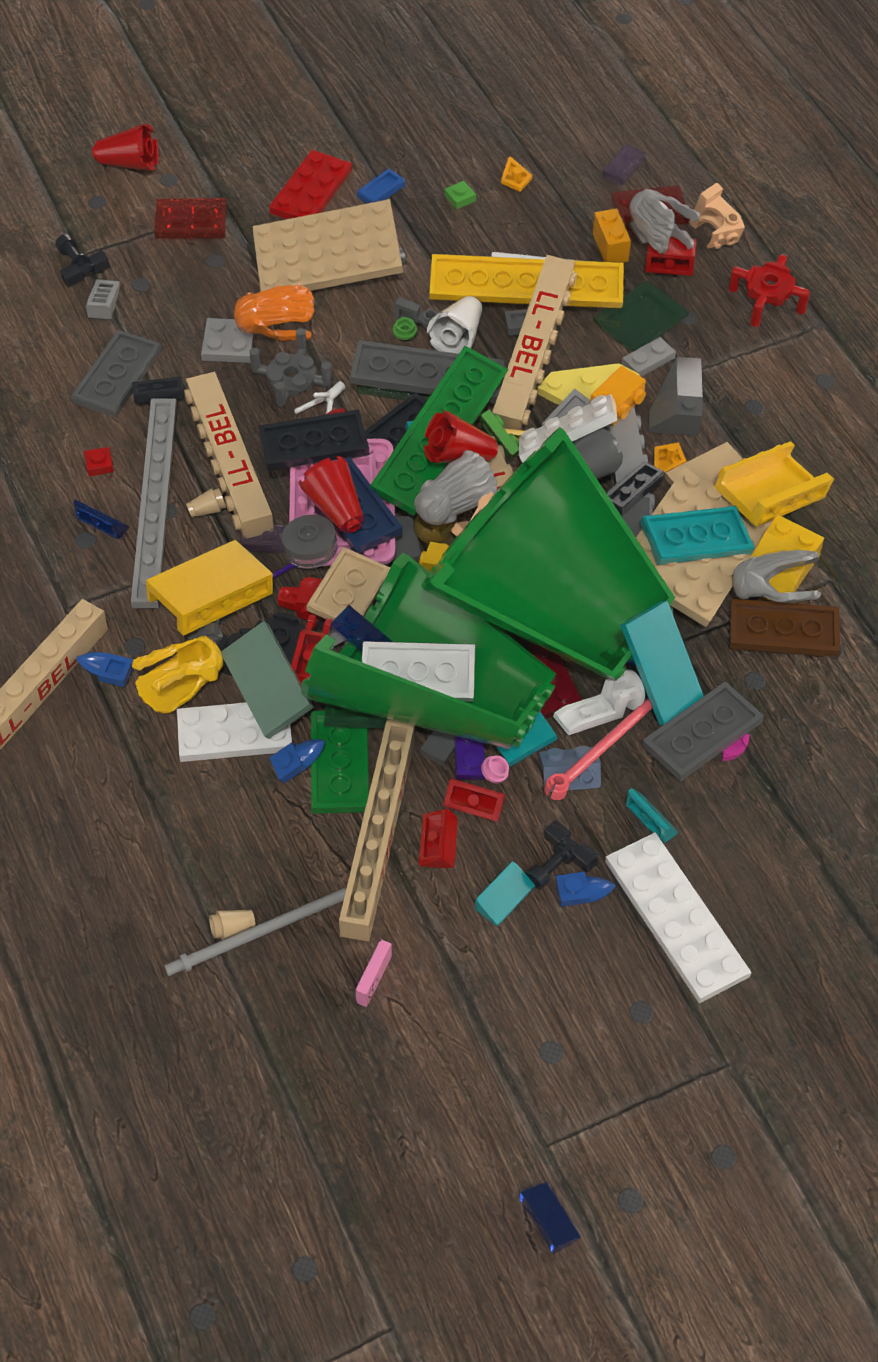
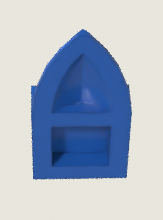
M93 652L77 656L76 658L84 669L97 675L99 681L121 687L126 686L133 670V659L110 653Z
M311 739L297 745L291 742L269 757L278 779L286 783L308 768L321 753L325 741Z
M585 872L557 875L555 878L561 907L598 901L611 893L616 887V884L609 880L585 876Z

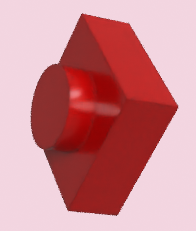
M109 447L84 451L89 477L114 472Z

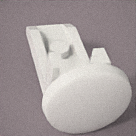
M627 669L617 680L613 678L606 679L600 695L566 705L556 711L553 717L568 735L623 718L626 707L635 710L644 703L645 690L643 683L634 671Z

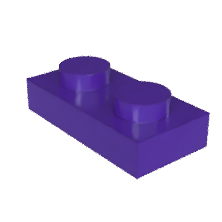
M454 736L456 779L484 780L485 777L481 771V765L485 760L484 743Z

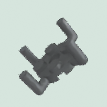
M303 328L296 330L297 349L295 354L280 352L276 354L275 359L269 365H263L260 363L259 349L251 348L249 351L252 372L267 375V382L275 392L276 405L278 407H284L288 397L300 396V392L305 390L308 392L314 385L330 387L332 384L331 364L323 362L321 364L322 376L316 375L313 359L304 356L307 345L306 331ZM289 373H295V374H297V375H295V376H293V377H287V376H286V375L289 374Z

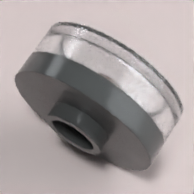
M300 516L288 523L283 530L282 541L286 557L297 567L317 568L331 561L337 553L338 542L334 525L323 516Z

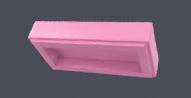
M384 940L379 942L356 988L357 1004L365 1007L368 1006L392 957L391 943Z

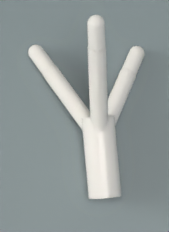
M339 381L327 392L314 393L313 396L317 399L296 408L294 412L297 414L326 401L328 402L327 414L332 410L333 399L345 390L344 383Z

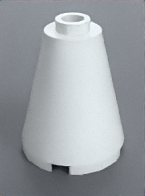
M472 296L464 297L436 314L430 320L427 334H430V343L437 351L459 354L464 346L472 348L482 314V305L479 300Z

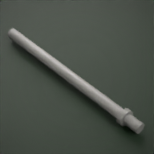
M340 889L192 954L186 955L184 953L179 956L180 959L164 965L168 977L183 970L188 972L192 970L194 965L344 901L346 889Z

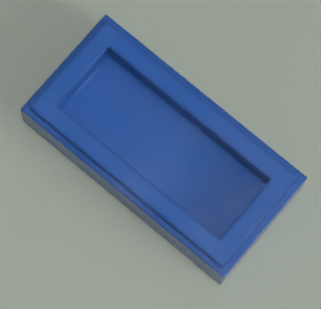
M387 169L357 191V198L366 204L386 200L405 186V179L392 170Z

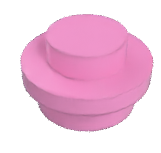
M490 756L483 761L481 771L488 781L501 783L508 777L509 765L501 756Z

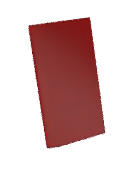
M450 778L443 806L498 822L507 794Z
M448 808L423 814L418 864L421 867L454 868L458 818Z

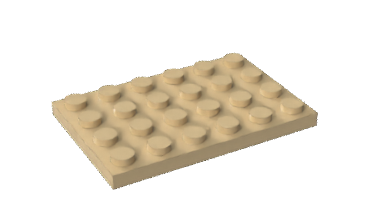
M390 199L253 226L261 291L269 290L276 286L301 284V286L307 287L312 291L403 273Z
M684 467L652 515L730 507L733 505L714 487L715 485ZM739 511L756 549L765 531L773 521L771 520L756 527ZM643 529L636 537L675 596L674 601L670 605L705 627L708 626L732 588L734 570L738 564L750 559L752 554H741L657 565Z

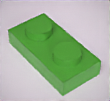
M490 410L483 413L480 417L481 425L490 436L495 437L498 446L502 445L505 456L509 461H512L519 455V441L512 433L508 434L503 428L505 424L498 414L493 415Z

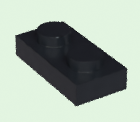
M182 376L132 382L134 404H149L151 399L177 400L184 398Z

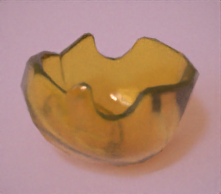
M418 515L413 522V529L420 540L430 544V541L440 544L450 538L456 522L433 525L425 522Z

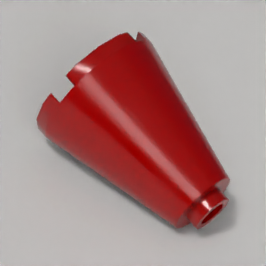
M141 124L100 139L92 147L93 157L99 164L153 171L156 169L153 165L158 164L159 158L157 139H152L150 133L154 132L150 124Z
M448 411L436 413L425 431L424 437H428V446L424 445V452L426 458L431 462L451 463L459 459L466 450L478 453L479 456L484 457L486 462H490L498 453V445L495 438Z
M336 456L338 461L333 462L330 458L324 459L304 473L306 478L303 482L299 480V486L340 531L355 532L362 526L361 523L364 520V516L348 463L341 456Z

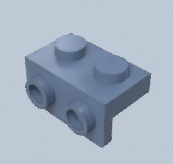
M578 746L575 749L565 750L552 748L539 752V762L544 775V789L550 776L553 774H564L593 747ZM599 758L570 783L568 790L599 788L601 786V762Z

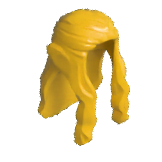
M200 636L180 644H171L163 649L153 650L149 655L133 660L132 667L136 670H142L144 667L154 665L177 652L173 658L158 665L149 673L139 676L136 680L138 694L145 704H148L156 712L171 713L191 700L208 681L218 679V673L223 667V657L217 644L209 637Z

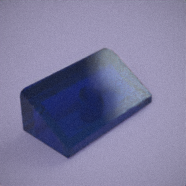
M76 499L73 501L77 519L116 539H120L129 529V525Z
M547 1182L520 1192L519 1199L553 1254L581 1239L580 1234Z

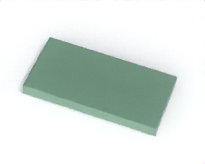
M265 621L221 651L224 661L266 738L270 739L314 708L311 701L301 694V683L269 624Z

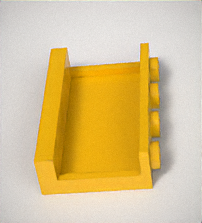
M790 441L777 445L765 452L761 451L752 457L743 458L737 463L725 465L719 471L714 487L757 527L774 520L777 515L783 516L825 498L834 478L828 473L814 478L791 457V452L795 445Z
M233 540L147 579V599L150 602L159 600L177 617V630L184 636L273 594V573L240 543Z

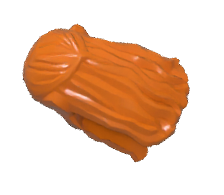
M301 284L276 286L256 294L247 292L235 304L234 317L236 325L247 334H263L280 341H296V330H271L268 326L294 321L307 322L315 312L314 297L312 292L307 287L301 286ZM305 330L306 340L309 341L312 334L310 331Z

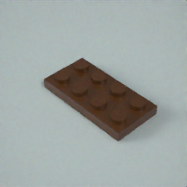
M731 599L730 649L839 657V607Z

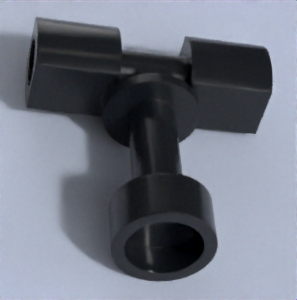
M63 234L57 238L55 242L56 248L62 255H69L72 259L71 265L60 270L61 278L67 287L82 281V275L90 271L97 274L110 267L108 257L102 250L87 257L86 254H79L77 252V243L71 235Z
M555 820L544 830V838L554 845L553 851L555 854L541 866L534 864L525 874L534 883L535 888L541 890L550 882L549 874L562 862L570 864L573 861L588 873L599 862V854L586 843L577 844L571 839V831Z

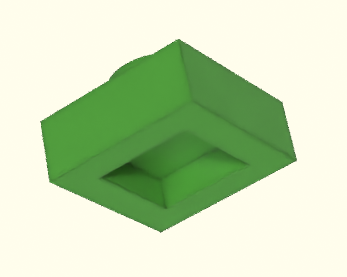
M465 181L444 189V196L455 209L476 201V194Z

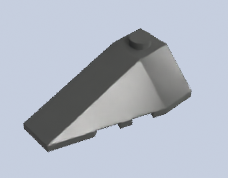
M676 357L650 408L648 432L699 435L703 399L701 358Z

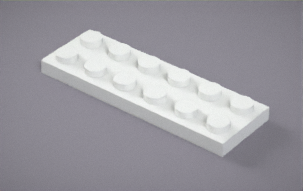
M656 833L606 856L605 863L698 1003L750 977V969Z

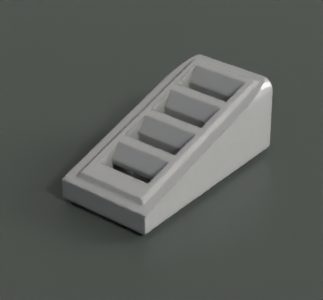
M96 280L86 304L88 318L112 319L121 285L120 281Z

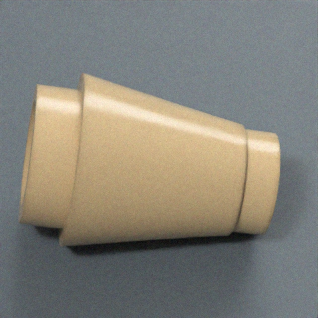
M211 488L191 500V502L186 503L192 518L219 513L221 509L226 508L219 488L215 490Z
M216 911V914L209 916L212 936L214 939L221 938L224 940L254 927L255 918L253 911Z

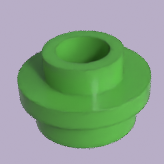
M403 317L394 324L393 334L398 339L409 340L416 336L417 326L412 319Z

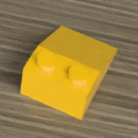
M777 515L765 531L751 558L759 557L763 554L792 550L814 551L820 556L824 537ZM815 563L783 570L773 576L769 583L780 593L795 592ZM758 597L764 601L776 602L766 597Z

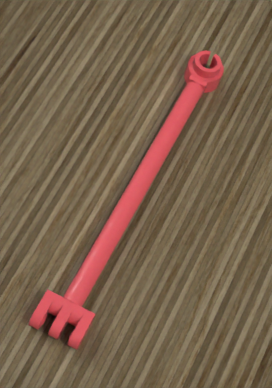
M649 697L564 774H553L550 776L545 785V794L548 796L550 790L556 784L552 791L551 799H564L570 783L653 709Z

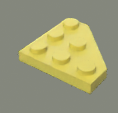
M621 364L551 372L543 380L542 384L537 387L538 395L560 405L575 388L591 400V394ZM627 368L628 370H630V371H632V372H634L635 374H637V375L640 376L639 373H637V372H635V371H633V370Z

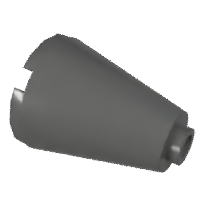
M603 428L577 439L574 443L596 479L616 472L622 465L623 454L622 451L619 453L616 445L618 442L616 438Z

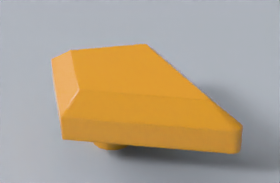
M509 157L501 178V184L521 192L532 180V174L512 157Z
M679 442L654 448V466L664 471L665 474L687 462Z

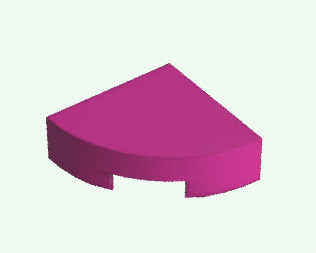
M746 734L722 751V761H729L739 757L744 752L743 750L747 748L749 734Z

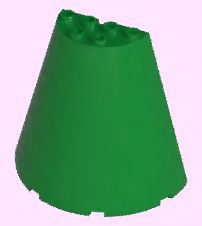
M561 427L555 430L542 443L540 448L534 451L494 493L487 505L478 511L442 554L440 561L432 567L421 584V587L426 592L596 674L607 679L613 678L614 680H617L625 672L626 667L624 664L628 659H633L620 625L660 601H668L670 607V604L675 599V596L567 433Z
M404 552L392 563L376 597V604L368 609L357 627L356 634L348 641L341 652L332 651L336 640L327 634L312 651L305 670L310 676L304 679L301 685V694L307 699L506 749H511L513 746L519 748L526 734L531 730L537 713L539 714L555 688V685L551 683L556 673L499 627L426 592L421 587V584L429 571ZM363 642L475 645L473 701H461L363 663Z

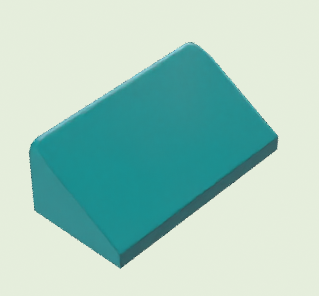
M633 788L628 790L626 806L652 834L656 833L663 844L678 834V830L642 793Z
M512 861L476 898L475 910L498 927L535 888V885L522 869Z

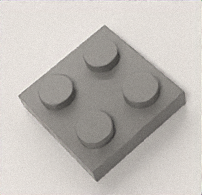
M207 318L201 352L202 361L251 363L249 351L253 348L255 334L243 332L237 327L235 319Z

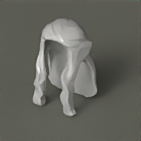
M645 189L634 196L630 202L631 217L636 223L637 229L643 233L645 239L658 253H666L671 234L675 239H679L686 245L688 250L693 248L694 240L690 238L685 230H680L674 223L673 210L668 209L662 201L668 202L678 213L691 219L693 222L699 221L700 213L698 211L690 209L688 205L681 204L673 197L665 196L652 189Z
M466 450L459 459L449 463L434 480H427L422 485L421 491L417 494L414 501L415 510L421 519L433 525L453 522L459 514L476 508L482 496L490 492L495 493L497 491V480L490 469V464L485 461L484 457L479 456L478 453Z
M792 550L752 557L738 564L734 570V591L743 600L749 597H766L772 601L783 603L817 600L821 596L819 590L780 593L770 585L769 580L788 568L815 563L819 560V555L814 551Z

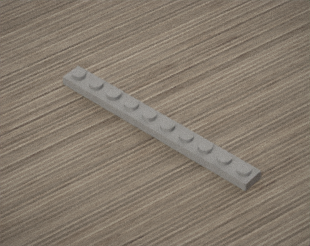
M151 399L131 594L132 608H159V600L150 602L147 599L146 580L162 573L177 413L176 399Z

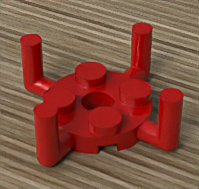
M784 254L779 255L776 262H765L764 266L757 267L755 265L750 270L740 267L732 269L729 291L737 292L740 278L746 280L748 297L756 299L750 322L753 327L760 325L765 303L780 306L791 295L799 297L796 312L798 314L806 312L810 292L808 289L795 285V278L790 275V270L786 267L787 257ZM767 281H773V282H775L776 284H768V283H766V282H767Z

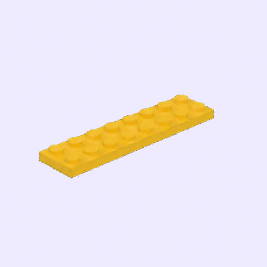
M432 254L430 299L459 301L464 297L472 296L478 299L479 302L530 304L545 259ZM573 261L575 262L574 272L577 273L575 286H570L568 290L571 292L568 306L622 308L624 263Z

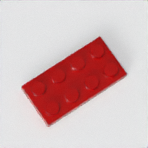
M311 150L270 204V214L284 219H292L322 213L351 173L352 163Z

